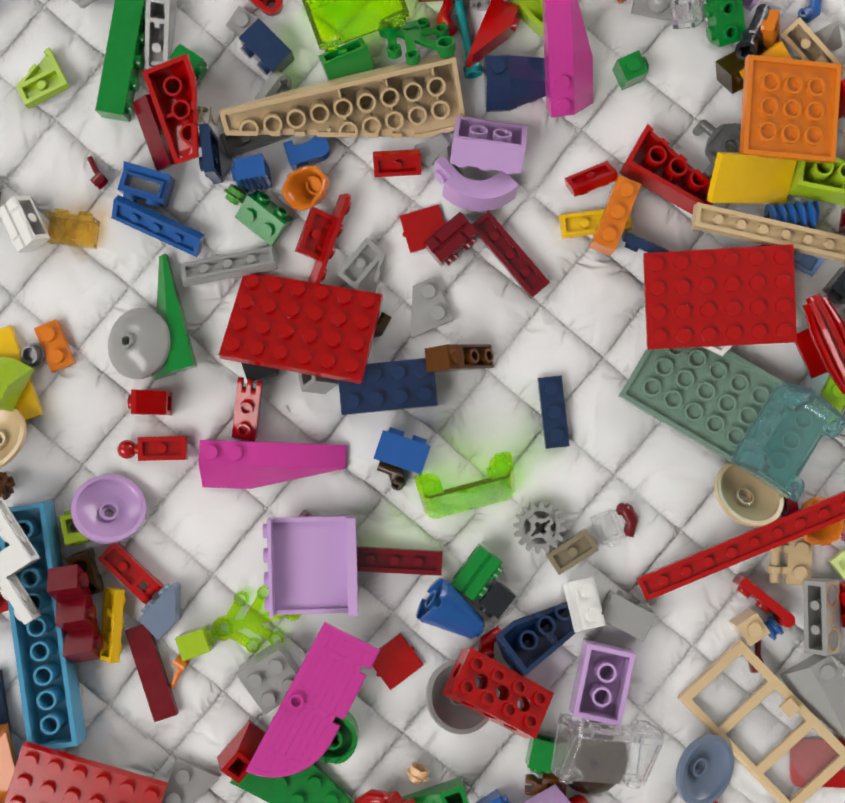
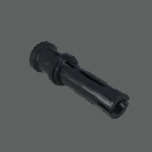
M760 4L756 8L748 29L742 32L740 42L736 45L735 54L741 60L745 61V57L748 55L757 54V47L761 45L763 40L762 33L760 32L763 19L767 20L771 10L770 6H768L766 11H764L766 4Z

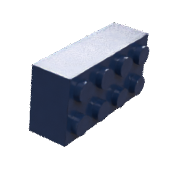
M425 358L367 364L362 384L338 380L341 413L343 416L438 406L435 372L427 373Z

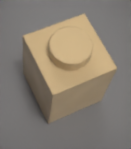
M749 608L729 620V623L740 639L749 646L754 645L770 634L758 613Z

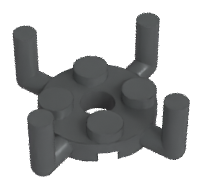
M701 120L694 127L693 134L695 136L701 135L703 131L709 135L705 155L711 164L702 173L708 179L712 178L717 152H728L725 148L726 142H733L737 148L735 153H739L741 124H723L715 128L707 120Z

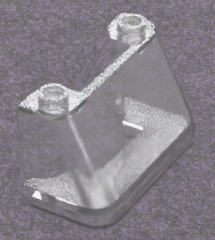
M559 713L551 772L559 778L560 782L565 784L581 781L624 784L630 788L639 789L640 786L645 785L662 749L665 732L644 720H636V723H631L628 726L593 723L584 718L573 721L571 714Z

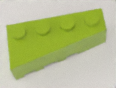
M836 157L835 162L831 164L797 161L788 195L845 206V159L842 160Z

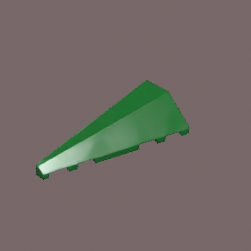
M165 253L159 256L156 313L165 320L169 328L171 344L164 365L153 375L154 380L198 367L185 324L187 321L170 261Z

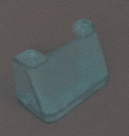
M791 383L779 384L773 390L734 450L732 462L787 499L797 502L805 488L804 480L797 475L822 436L833 438L842 433L845 427V416L812 388Z

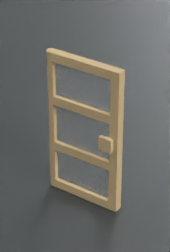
M740 638L677 697L712 734L725 739L729 743L733 756L778 803H804L845 766L844 745ZM751 665H752L757 671L752 672V667H751Z

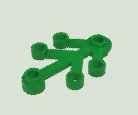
M387 18L380 23L379 35L388 40L387 53L390 59H397L402 56L401 45L397 44V37L405 40L407 49L405 54L406 62L411 66L417 65L421 61L420 52L416 50L415 43L437 50L440 57L444 59L451 58L456 51L455 39L449 36L447 24L442 23L430 27V20L428 18H420L416 21L401 24L395 18ZM435 35L437 40L428 38V36Z

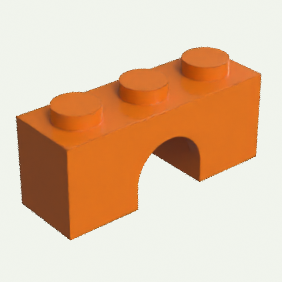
M618 176L612 186L606 201V208L588 248L608 256L615 252L642 184L623 176Z

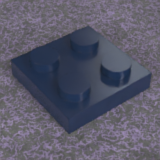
M208 123L199 124L200 133H198L199 148L202 149V157H199L200 169L202 172L204 171L206 178H209L213 184L223 183L218 137Z

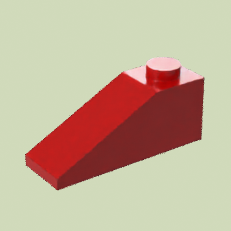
M491 0L469 51L466 67L471 68L508 40L511 30L516 31L520 21V17H517L519 6L504 0Z

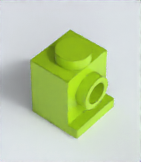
M71 510L65 511L63 516H59L66 548L90 542V539L86 538L79 531L72 532L70 530V527L74 524Z

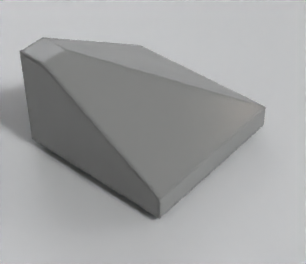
M837 21L814 33L830 52L842 47Z

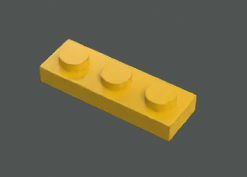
M113 586L104 587L100 635L103 638L104 647L103 650H100V660L108 663H119L120 654L122 653L121 635L124 628L123 607L126 597L124 589Z

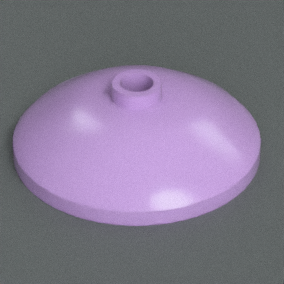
M115 474L99 475L87 480L77 489L71 503V517L75 527L86 538L99 543H117L126 540L138 531L146 515V500L141 489L130 479ZM106 512L113 513V516L106 517L104 514Z

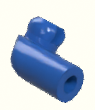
M810 0L807 7L801 8L798 11V18L800 17L805 23H809L817 18L821 13L822 0Z

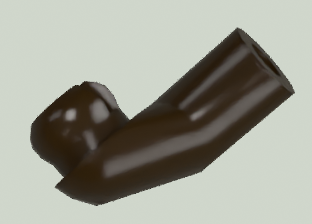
M381 312L377 321L374 338L383 335L392 318L391 316Z

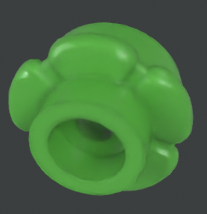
M230 184L228 189H224V192L227 193L225 198L234 205L244 202L247 194L239 187Z

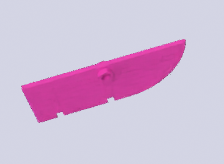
M324 621L247 766L246 772L262 777H285L299 773L318 761L327 751L340 728L339 724L333 722L335 717L337 716L344 720L367 677L366 674L360 672L361 667L364 666L371 669L380 650Z

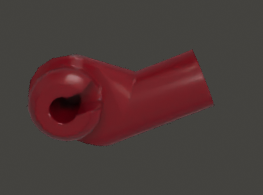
M619 503L616 507V513L622 515L625 520L622 535L634 538L638 515L629 503Z

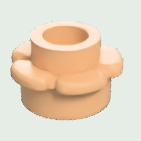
M413 762L411 767L406 770L409 780L415 784L421 785L422 782L425 783L429 780L427 777L430 772L429 769L420 763Z

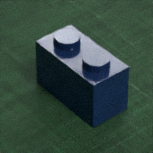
M259 18L238 37L242 44L240 48L249 59L253 57L258 62V68L266 76L268 74L272 75L276 71L283 72L295 60L293 52Z

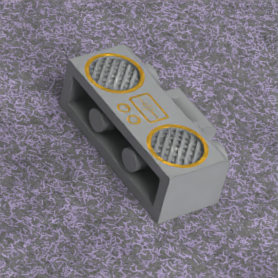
M816 577L803 580L804 653L822 656L841 653L839 579Z

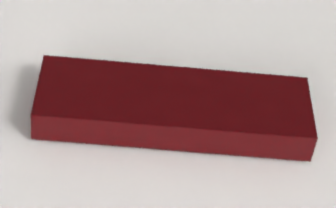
M146 94L133 101L132 104L157 171H162L175 165L151 95Z

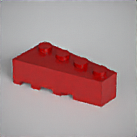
M647 123L619 174L642 184V187L692 215L693 207L698 202L713 205V203L706 201L711 181L698 169L695 170L686 162L687 159L682 154L678 155L669 146L670 143L663 137L657 136L653 132L654 129Z

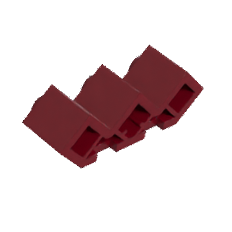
M78 564L48 569L47 593L56 600L55 625L64 632L63 657L70 663L100 659V650H103L104 642L99 631L96 608L93 604L89 588L88 574Z

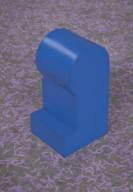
M315 136L309 142L294 146L292 140L283 143L292 170L324 161L331 153L329 142L325 137Z

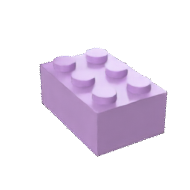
M456 116L450 164H455L458 167H477L484 171L498 170L506 174H521L526 151L527 125Z
M583 638L569 710L574 717L621 726L636 656L630 648Z

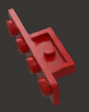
M347 193L339 195L332 215L315 207L309 210L295 252L315 260L308 282L319 285L327 275L326 266L328 260L334 255L336 238L340 236L343 230L342 221L351 208V195Z

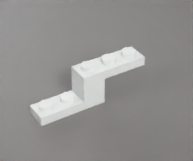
M0 497V537L10 545L0 551V592L4 599L13 606L15 617L26 625L42 615L16 574L39 560L40 557L7 504Z

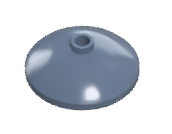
M707 734L694 740L684 750L676 769V787L680 797L686 803H713L726 790L734 768V756L729 743L717 735Z

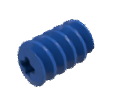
M805 201L803 204L801 202H795L794 204L786 202L784 205L782 203H776L775 205L769 203L765 207L764 218L803 227L808 225L809 228L815 229L819 220V204L817 201L813 203Z

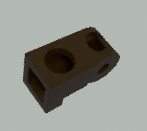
M93 547L76 552L66 559L68 566L78 564L88 574L91 595L104 590L103 579L94 559L96 555Z

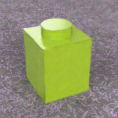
M204 625L180 634L175 638L182 661H186L210 652L215 647L216 638L212 629L209 630L208 626Z

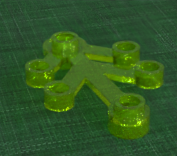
M262 585L257 590V597L244 618L235 620L241 607L249 602V594L245 591H239L234 596V603L227 615L221 616L214 621L212 632L218 640L226 641L231 638L245 646L248 652L255 653L261 647L260 639L257 637L249 638L239 632V629L248 628L268 640L271 645L275 643L272 637L279 635L283 643L284 635L282 632H273L261 624L284 617L290 621H295L302 614L274 615L270 619L269 611L258 614L265 601V597L261 595V589L265 588L268 590V587ZM238 595L245 596L246 600L244 603L238 601ZM221 624L228 626L227 632L221 630ZM251 641L257 643L258 647L256 649L250 647Z

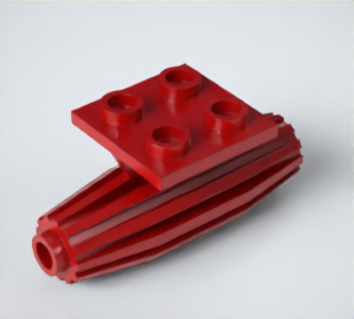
M819 293L805 299L807 304L803 305L808 329L797 333L795 345L811 379L828 372L842 394H845V323L828 297H821Z

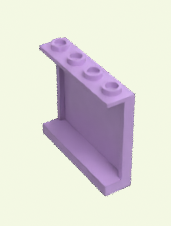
M356 515L269 517L267 524H263V538H267V548L263 550L264 563H268V572H264V587H268L269 596H265L264 606L265 611H269V619L273 618L274 615L348 613V616H358Z

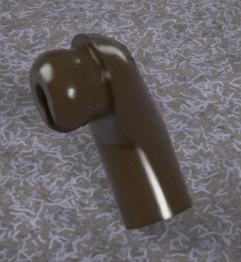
M382 461L379 462L377 471L389 475L392 483L391 487L394 490H402L406 485V478L402 468Z

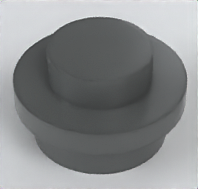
M29 343L22 349L21 358L29 366H39L45 359V351L40 344Z

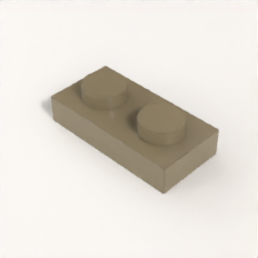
M583 529L545 555L558 575L598 551L599 548L587 529Z

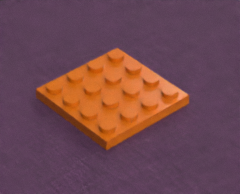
M748 55L745 57L739 153L772 159L834 163L836 160L842 64Z

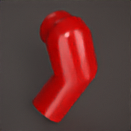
M444 1L438 13L436 23L437 25L447 24L449 36L452 37L457 32V26L453 24L450 18L454 4L450 1Z

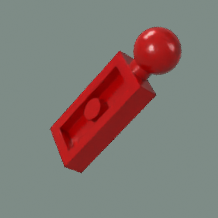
M187 436L138 437V444L131 440H124L119 443L117 452L124 459H130L135 454H138V461L188 460Z

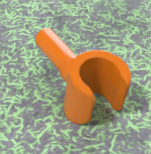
M181 655L172 663L177 670L170 683L171 688L176 687L180 675L190 663V660L182 661Z

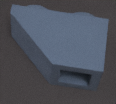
M178 581L172 585L167 583L157 593L160 597L155 602L149 601L141 609L143 615L138 620L158 640L181 619V584Z

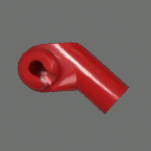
M496 626L480 638L479 652L492 659L495 657L494 643L497 641L495 635L501 631L499 626Z

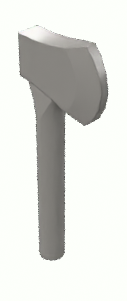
M442 133L414 146V149H420L421 165L430 168L437 158L440 159L443 156L450 163L451 155L448 150L450 144ZM451 164L462 176H464L461 170L458 168V166H456L455 164Z

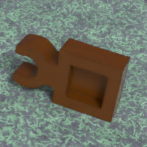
M544 773L542 778H538L536 775L526 774L525 783L533 784L532 786L525 785L526 795H535L556 784L566 796L567 775Z

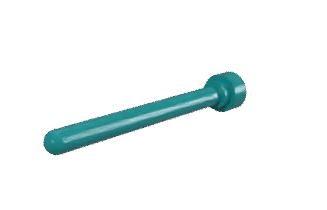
M464 0L454 1L466 56L465 66L463 67L464 75L467 79L477 78L483 74L482 64L477 62L471 68L466 67L472 39Z

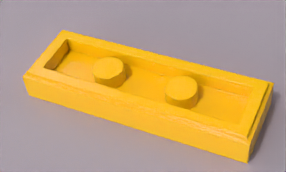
M605 209L560 214L561 238L568 239L593 235ZM631 212L623 231L633 229Z

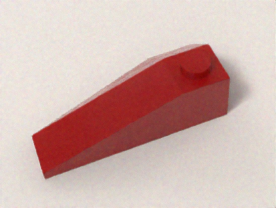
M186 53L142 71L175 165H180L199 157L197 81L189 56Z

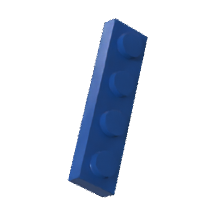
M120 195L114 198L112 219L195 257L201 253L204 239L203 233Z

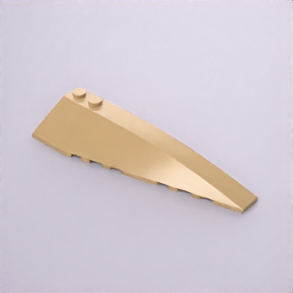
M439 54L421 58L420 63L411 66L407 62L308 85L219 110L225 135L230 136L295 135V137H305V135L317 137L356 138L357 136H368L369 138L413 137L422 139L440 133L453 132L456 116L466 117L456 57L453 55L451 58L444 59Z

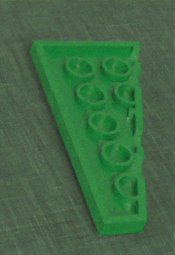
M316 763L290 776L271 778L248 773L239 784L233 779L230 781L231 784L268 803H354Z

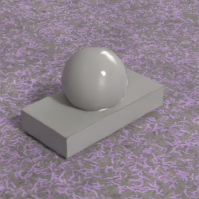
M633 0L631 14L676 23L679 18L682 0Z

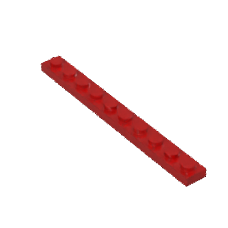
M845 491L780 517L768 525L756 527L637 577L636 579L646 601L844 520Z

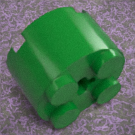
M349 712L344 720L337 716L335 717L333 722L340 725L337 732L338 739L334 737L327 751L319 759L320 762L341 764L353 755L357 746L359 727L356 719Z

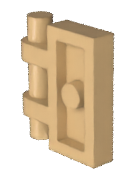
M800 537L786 543V545L783 544L769 550L771 551L770 565H767L769 582L779 583V574H784L783 583L803 585V580L811 578L813 545L806 542L804 537ZM781 552H785L784 566H780Z

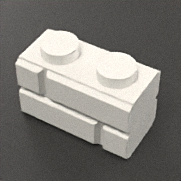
M31 196L11 197L5 202L6 204L0 207L2 223L6 227L17 252L36 251L42 244L51 239Z
M594 577L571 581L563 585L574 633L606 626L604 615L601 614L602 607Z

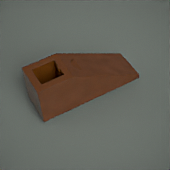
M446 344L424 348L427 373L494 368V355L491 344Z

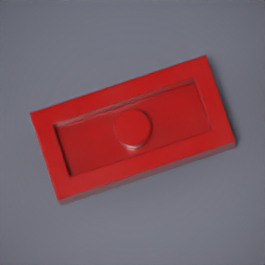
M420 149L373 152L374 177L421 175Z
M605 161L564 179L566 187L576 197L598 187L608 185L618 178V174L615 168L608 161Z

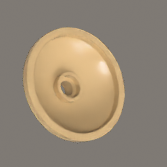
M15 408L13 412L0 409V468L9 464L18 455L26 439V421L23 415Z
M730 462L725 464L715 477L714 491L717 501L724 512L736 522L749 527H763L780 516L784 506V496L780 491Z

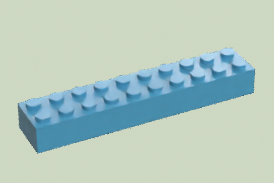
M54 500L8 507L40 557L39 560L16 575L42 616L24 625L23 622L15 617L14 608L8 601L26 738L28 742L52 749L78 746L87 736L76 663H70L63 657L64 632L55 625L56 600L47 593L48 569L63 567ZM0 537V549L2 551L10 545Z

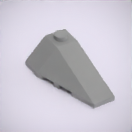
M813 654L780 674L787 688L816 717L845 741V679L831 655Z

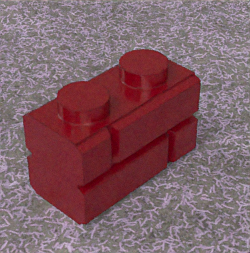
M459 212L424 241L423 245L441 267L445 263L450 266L459 258L457 253L463 248L468 251L477 243L475 238L478 236V231Z

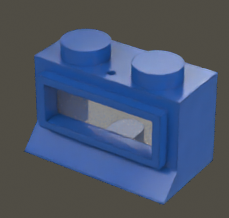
M124 161L123 172L117 190L123 194V197L133 202H137V199L144 200L146 205L159 209L160 205L168 207L176 180L170 174Z

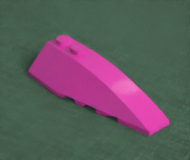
M542 0L546 108L551 118L575 115L593 104V56L578 0Z
M200 440L199 469L202 487L253 489L346 469L347 445Z

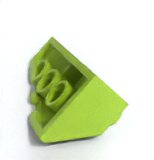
M0 356V409L13 412L34 368L15 358Z

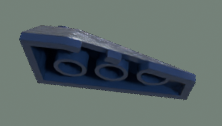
M514 55L485 56L486 112L511 111L518 106L532 103L539 98L545 97L544 58Z
M565 602L516 619L495 635L502 657L512 670L523 676L527 675L575 634L568 604Z

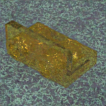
M54 209V212L46 211V217L50 218L48 234L51 239L47 241L48 243L97 249L100 221L94 218L92 213L78 211V215L69 214V211L64 209Z

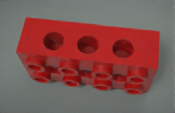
M469 647L461 649L442 694L525 739H536L554 692ZM476 677H477L478 680H479V686H478V687L476 686V683H475ZM497 688L500 692L499 698L496 694Z

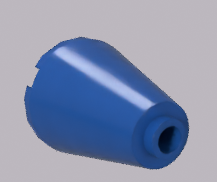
M439 578L429 587L427 592L430 595L426 600L422 598L416 613V617L421 622L470 639L479 637L483 633L485 628L483 617L447 580Z

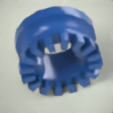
M768 616L764 624L770 631L768 636L776 640L777 634L782 635L784 631L779 624L776 625L777 622L771 616Z

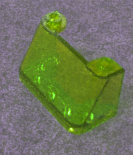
M301 0L320 50H325V52H332L339 48L338 45L390 26L393 28L400 27L406 23V19L409 17V10L405 0Z
M504 451L494 454L495 456L490 460L489 467L486 468L487 479L443 490L440 479L434 474H426L424 472L421 475H414L425 514L430 518L438 519L511 499L516 491L511 452Z

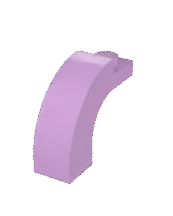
M444 156L436 161L434 175L440 184H444L442 196L460 208L479 212L491 211L503 207L516 197L519 185L503 171L498 172L489 179L477 181L462 176Z

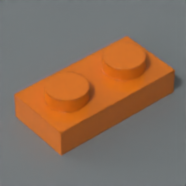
M770 10L767 20L763 19L760 32L763 35L761 43L768 49L777 42H780L779 10Z
M55 319L34 328L39 343L45 351V358L51 372L55 373L76 364L59 320Z

